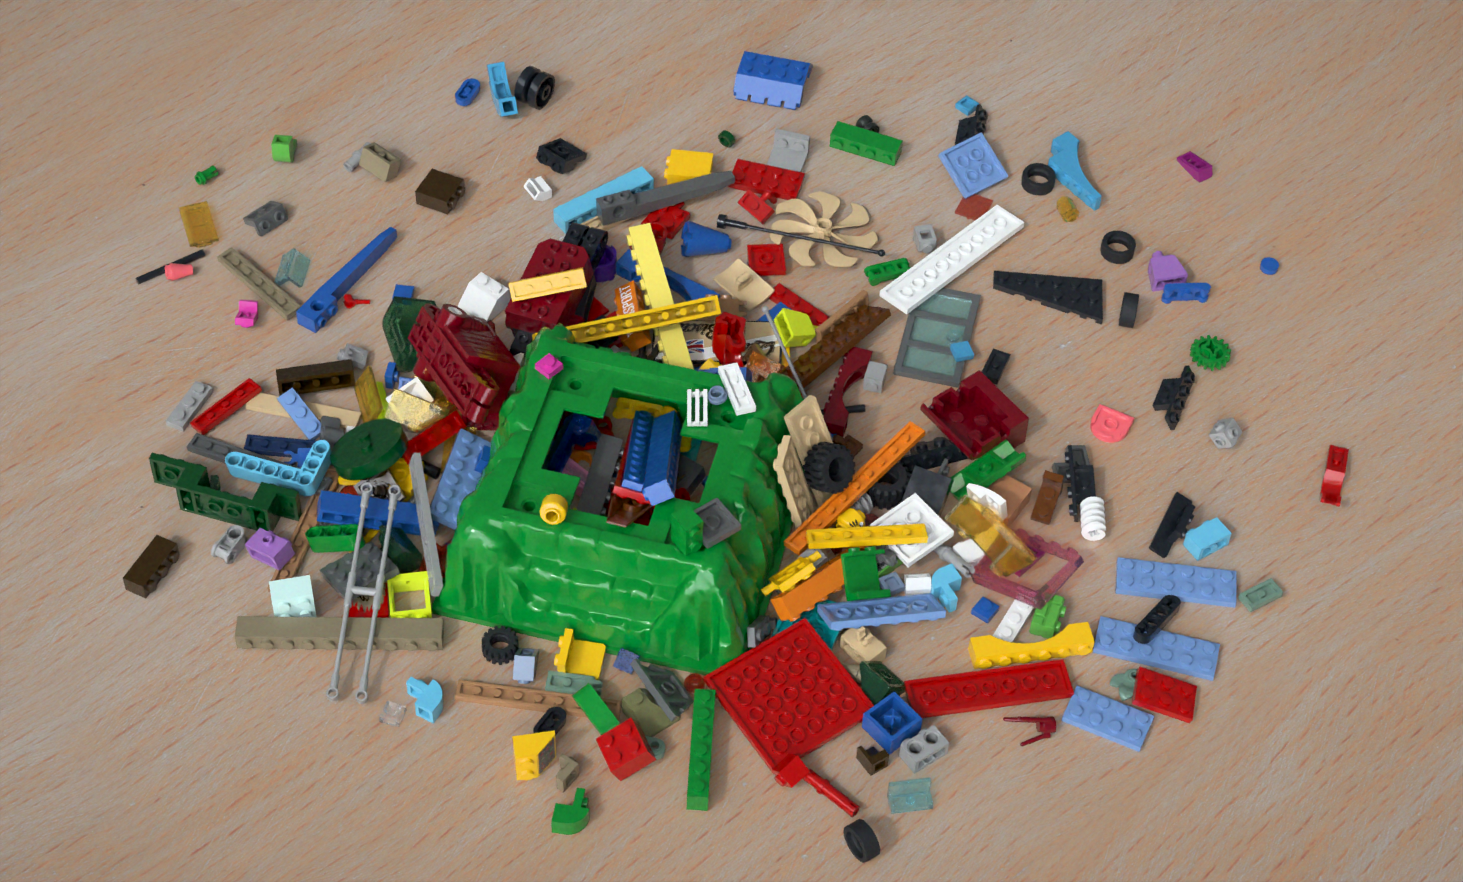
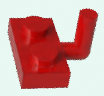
M749 189L737 203L761 224H764L775 212L765 202L769 200L771 204H775L777 199L769 190L765 191L759 198Z

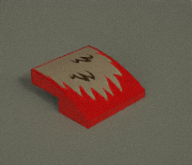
M384 583L377 618H389L387 583ZM361 595L352 600L348 617L372 618L374 596Z

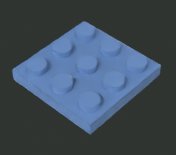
M982 132L938 155L964 199L1008 177V174Z

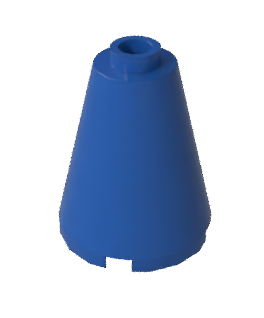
M691 221L684 223L681 239H683V245H681L682 256L692 257L725 253L731 248L732 240L728 234Z

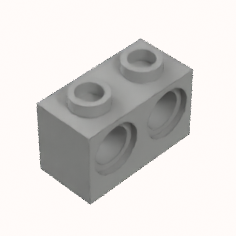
M933 725L928 729H922L913 738L905 739L901 743L899 756L915 774L948 754L949 742Z

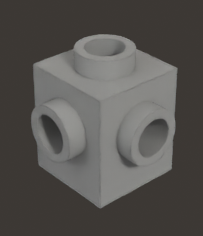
M1234 418L1222 419L1213 425L1209 436L1218 449L1231 448L1237 443L1236 441L1242 434V430Z

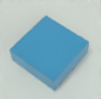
M966 95L955 104V108L969 116L976 111L979 103Z
M968 341L950 345V350L956 362L974 358V353Z

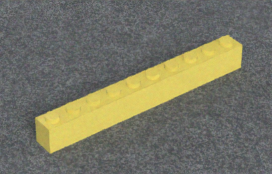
M650 223L629 227V235H626L628 246H632L633 249L630 251L632 260H636L637 263L635 265L636 274L641 276V280H639L641 291L645 290L646 293L644 295L645 305H649L650 309L674 304ZM680 323L654 328V335L659 337V341H657L659 352L663 351L664 354L662 362L694 370Z

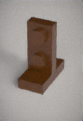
M1045 470L1031 520L1046 525L1050 524L1059 495L1063 490V475Z

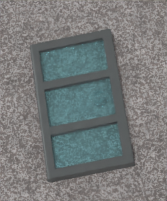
M942 288L908 314L893 374L959 388L965 361H955L950 345L964 341L970 343L981 295Z

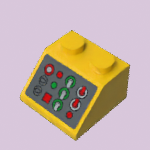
M555 730L512 736L517 780L538 778L556 757Z

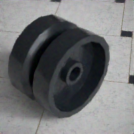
M534 66L526 67L516 82L514 90L515 99L538 110L544 108L554 92L555 78L547 72H541L540 69Z

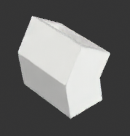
M541 176L535 179L529 178L525 183L524 188L534 200L545 201L552 198V189Z
M930 574L904 575L905 596L931 593Z

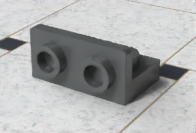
M269 201L245 216L243 220L246 225L255 227L258 236H263L287 221L288 216L281 203Z

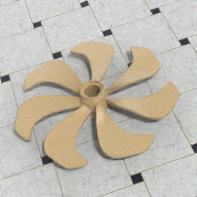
M821 191L809 194L810 198L816 199L821 203L823 218L818 220L809 205L800 199H790L779 203L776 207V214L792 212L802 217L810 225L793 220H778L772 224V230L787 233H808L810 235H807V237L830 241V236L832 235L848 245L871 249L878 241L874 231L865 236H848L832 232V229L863 226L869 222V216L865 208L851 203L852 213L844 220L832 225L830 219L840 205L839 198ZM770 233V239L775 244L780 245L784 236ZM804 239L795 241L789 248L790 256L802 266H815V263L809 256V250L815 242ZM823 243L824 259L830 266L851 267L858 261L857 258L841 254L833 245Z

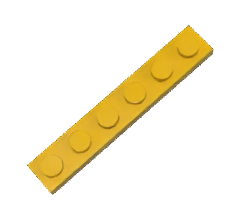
M924 523L806 530L809 549L927 543L928 541Z

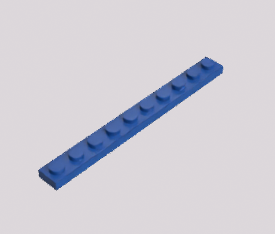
M635 411L622 480V487L639 492L643 488L645 467L647 465L646 460L648 458L647 453L649 452L648 447L650 445L649 440L651 439L650 433L652 432L651 427L653 426L654 416L647 411Z

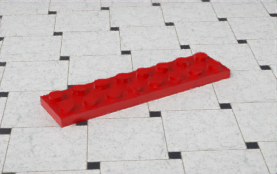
M1064 659L904 681L909 706L921 718L1071 698L1074 695Z

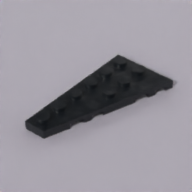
M994 271L993 289L1013 296L1018 294L1024 296L1026 300L1032 301L1033 299L1041 302V305L1065 313L1073 312L1079 314L1080 318L1086 319L1088 317L1096 320L1095 323L1102 325V279Z

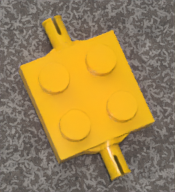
M816 550L808 557L803 558L800 556L768 579L770 584L761 589L762 593L767 596L777 589L781 592L792 590L801 579L805 580L812 575V572L816 569L812 563L822 558L821 554Z

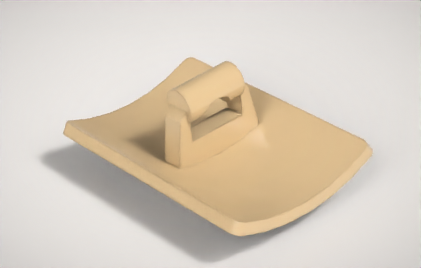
M739 258L729 268L713 278L735 299L747 301V305L744 307L749 311L762 304L775 291L772 286Z

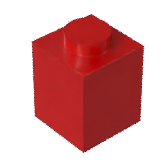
M791 753L772 769V772L775 774V781L782 787L793 788L810 771L798 755Z

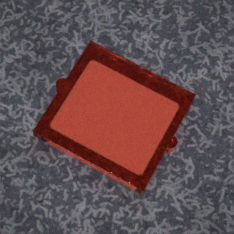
M973 195L967 199L963 197L955 210V214L967 217V219L977 220L988 212L993 200L981 197V195Z

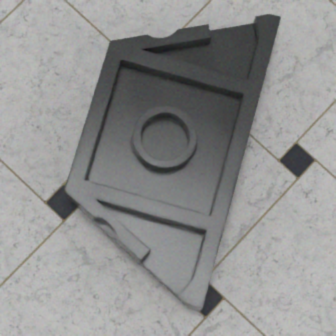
M634 659L630 664L644 683L645 688L652 694L656 703L662 708L671 722L676 720L694 702L672 671L661 669L653 664H650L649 667L643 666L639 659Z

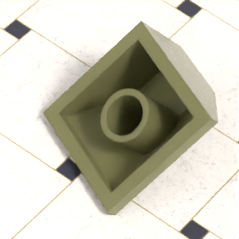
M638 688L622 698V712L628 719L632 717L641 726L645 736L653 737L680 720V717L671 722L646 688Z

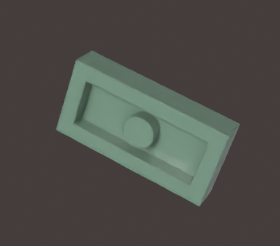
M1270 578L1240 593L1238 599L1252 612L1282 597L1283 591Z

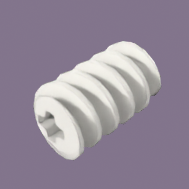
M1088 497L1080 503L1081 534L1090 541L1100 540L1106 536L1104 500L1100 497Z

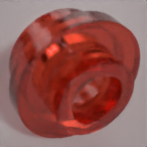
M692 673L686 677L684 687L688 692L694 693L695 689H704L705 682L700 674Z

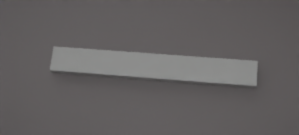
M413 453L409 468L431 595L439 596L443 587L421 453Z

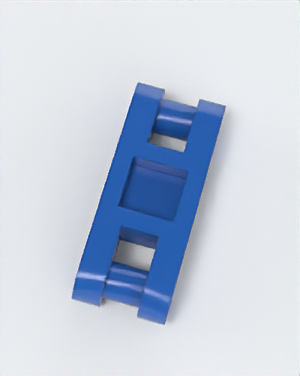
M1208 283L1166 284L1161 301L1165 304H1169L1172 301L1198 300L1201 303H1205L1208 300L1211 286Z

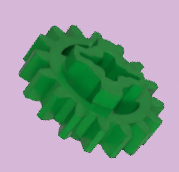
M1207 335V338L1200 336V339H1195L1194 344L1192 343L1190 356L1193 357L1192 362H1198L1197 366H1204V370L1207 367L1211 371L1214 370V367L1221 370V366L1226 367L1227 362L1230 360L1231 349H1228L1229 344H1223L1224 340H1217V336L1211 338L1210 335Z

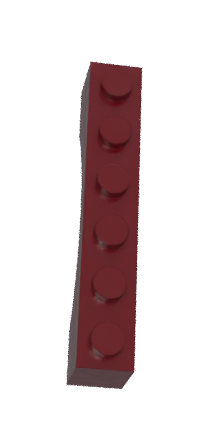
M853 347L849 350V353H845L844 365H840L838 372L839 378L836 377L833 388L835 389L830 391L829 403H825L823 411L825 413L823 415L824 421L831 434L844 437L849 413L845 408L843 396L851 385L864 378L869 361H872L873 351Z

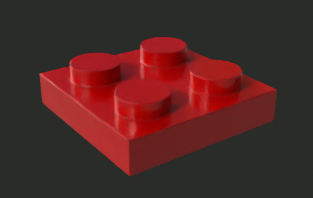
M783 244L747 245L748 266L759 276L786 275Z

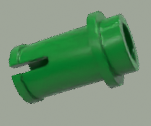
M212 165L202 172L198 171L194 176L196 182L199 185H204L211 178L218 176V171L214 173L217 170L216 167Z

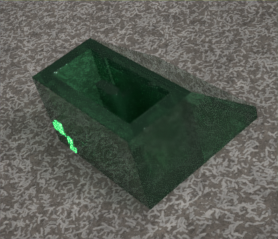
M386 525L379 526L380 535L378 536V539L381 543L380 550L382 552L386 534ZM392 527L387 557L398 567L400 574L411 573L423 567L422 554L401 528Z

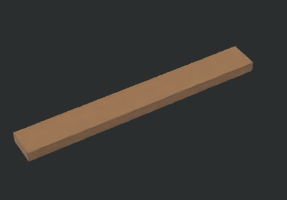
M329 467L324 475L333 479V483L328 491L336 492L339 485V475L335 468ZM319 494L310 496L290 538L291 547L295 553L294 556L280 571L275 570L271 581L297 576L310 548L305 533L309 528L319 526V521H317Z
M458 680L455 701L546 712L551 707H561L565 710L566 715L588 718L573 699V694ZM601 698L619 721L622 701Z

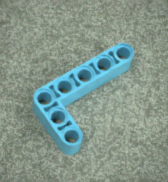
M326 440L316 441L301 469L240 452H230L227 454L225 463L229 473L234 477L259 484L261 482L272 483L283 488L294 489L302 496H312L316 493L331 464V448Z

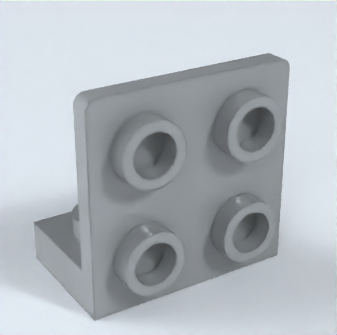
M776 129L774 147L767 165L801 172L809 152L810 136Z

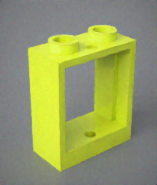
M427 571L398 574L387 580L391 618H432ZM424 590L426 608L405 611L395 610L394 593Z

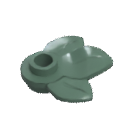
M1129 669L1124 674H1116L1110 681V686L1119 688V695L1122 701L1133 697L1135 678L1133 677H1136L1137 669Z

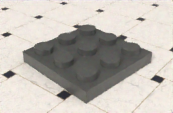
M372 541L359 549L355 586L372 588L376 586L382 551ZM354 551L345 554L342 558L327 564L319 570L321 576L343 599H345ZM388 557L384 571V582L400 574L398 567ZM353 594V599H352V600H354L355 598H357V597H359V596H361V595Z

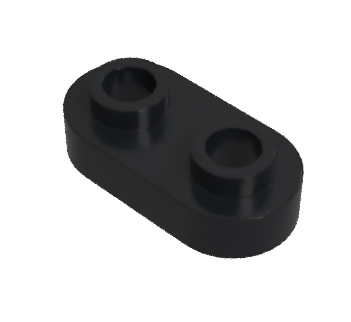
M561 707L549 708L534 726L533 733L555 730L556 736L566 723L565 710Z

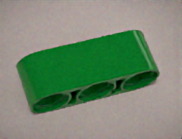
M358 525L314 526L306 531L305 536L314 553L354 551ZM363 535L361 537L360 549L365 545Z
M589 683L572 695L578 706L601 735L620 724Z

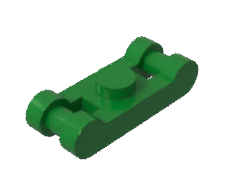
M901 258L867 266L864 269V273L869 277L870 285L876 286L880 282L898 278L911 267H909L907 258Z

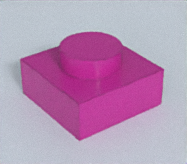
M549 353L535 363V369L550 379L563 369V363Z

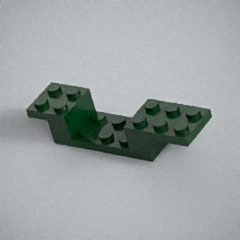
M151 453L149 457L154 483L176 488L180 510L256 531L262 528L272 532L281 517L299 521L302 515L299 492L294 489L261 482L251 500L244 496L240 497L226 491L222 492L212 489L207 467L201 464L167 457L164 454Z

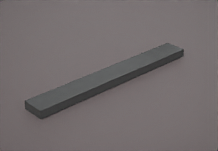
M198 433L194 435L187 445L189 452L225 463V457L230 452H240L301 469ZM324 476L315 494L320 495L321 490L328 491L333 483V479Z

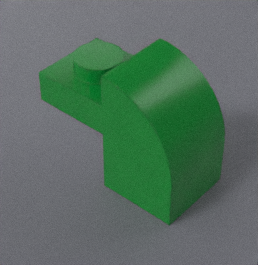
M584 788L576 789L573 806L555 804L551 820L552 833L572 835L581 832L588 825L590 820L589 798L585 797Z

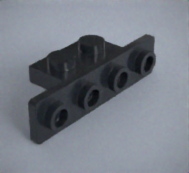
M981 104L977 105L975 116L959 120L955 145L981 132L984 135L988 114Z
M1189 365L1184 367L1180 378L1163 379L1152 405L1155 411L1167 410L1165 420L1170 430H1175L1182 410L1185 407L1187 397L1190 395L1191 387L1195 382V374L1191 371Z
M936 437L929 442H918L910 449V454L903 456L899 462H902L904 464L903 467H907L908 473L912 474L915 466L931 469L941 466L945 458L948 459V464L969 458L945 437Z
M1068 445V452H1065V463H1069L1070 469H1066L1067 481H1071V487H1067L1068 499L1072 498V504L1069 505V514L1074 516V522H1078L1077 505H1080L1088 497H1096L1093 465L1074 467L1072 445Z
M1179 492L1174 494L1149 545V549L1162 558L1167 557L1173 543L1178 538L1182 539L1187 533L1188 529L1186 526L1194 518L1192 513L1195 506L1192 505L1191 500Z

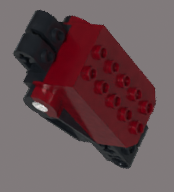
M573 222L563 241L550 238L538 243L520 280L583 267L587 287L512 302L511 297L505 309V325L508 329L512 330L515 337L509 350L513 356L524 353L525 362L527 345L533 341L532 334L538 333L545 326L554 329L558 323L566 327L587 322L597 285L594 272L607 248L608 231L590 228L589 226Z

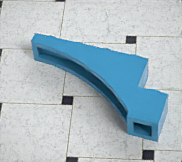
M1067 131L1053 139L1051 153L1054 156L1049 158L1048 166L1054 170L1056 179L1062 185L1066 186L1075 196L1095 211L1100 208L1102 195L1094 189L1082 172L1077 156L1080 141Z

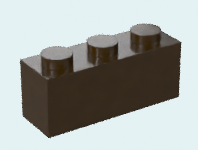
M156 535L124 575L125 589L145 599L150 593L154 592L159 581L167 575L169 568L179 559L180 553L177 543Z

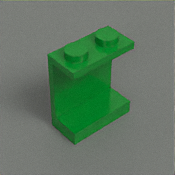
M876 546L864 548L865 551H860V547L849 548L848 553L841 554L847 601L891 597L890 589L880 590L876 555L884 554L885 549L877 550Z

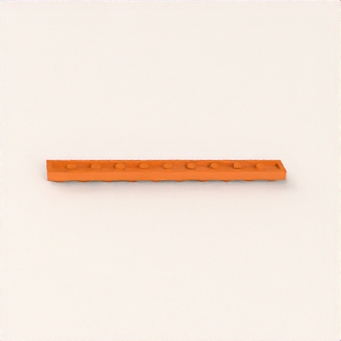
M911 421L907 423L852 476L853 480L848 483L847 489L844 488L843 492L833 494L784 541V546L800 556L808 548L806 530L828 529L837 520L839 515L849 509L925 436V430Z

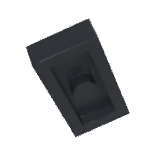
M994 348L982 373L993 384L997 385L1010 360L1011 354Z

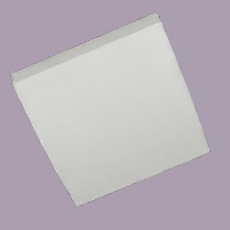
M969 483L966 486L968 501L982 514L989 509L1001 521L1008 516L1006 500L1001 496L979 485Z

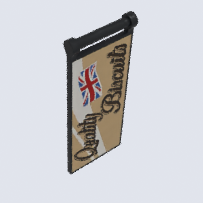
M692 320L680 323L692 364H704L711 358L715 362H719V365H722L712 350V333L715 321ZM746 321L745 352H742L743 365H748L743 356L753 343L759 345L773 365H782V349L769 321ZM654 332L652 336V350L657 341H659V337L655 336ZM646 346L639 348L636 357L642 359L648 357L646 355ZM663 351L658 354L654 361L663 363Z

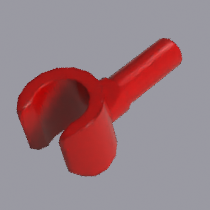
M351 294L343 296L345 299L343 303L348 309L358 304H370V300L353 299Z

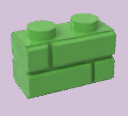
M1045 591L1041 592L1031 621L1030 634L1041 635L1043 638L1049 639L1054 636V633H1059L1062 623L1059 621V618H1064L1067 606H1064V597L1052 595Z

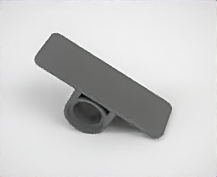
M322 416L320 440H326L332 450L335 443L344 435V430L340 429V419Z

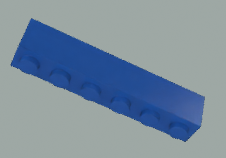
M321 490L317 502V521L340 525H358L362 496ZM369 498L363 528L386 531L389 499ZM397 501L391 532L421 536L416 504ZM432 520L434 534L436 535L439 522Z

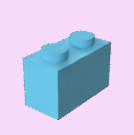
M1216 517L1210 521H1205L1195 529L1188 530L1185 534L1183 546L1199 561L1227 546L1232 533Z

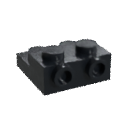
M559 138L539 146L536 159L541 164L550 166L553 171L565 174L572 171L576 163L585 160L587 153Z

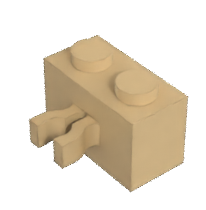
M867 627L850 628L841 635L840 648L859 665H864L868 672L885 660L887 647L883 641L873 636Z

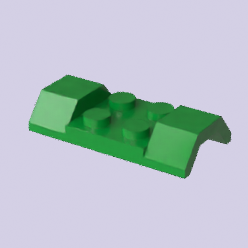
M1004 440L950 477L954 480L950 490L951 494L962 504L968 501L966 486L969 483L988 488L990 484L1026 461V454L1024 452L1019 454L1013 449L1008 440Z

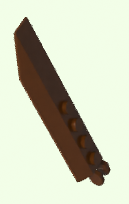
M677 472L676 485L686 476V474H683L679 477V473ZM615 494L611 497L606 523L626 528L648 511L652 505L640 504L635 499H624Z

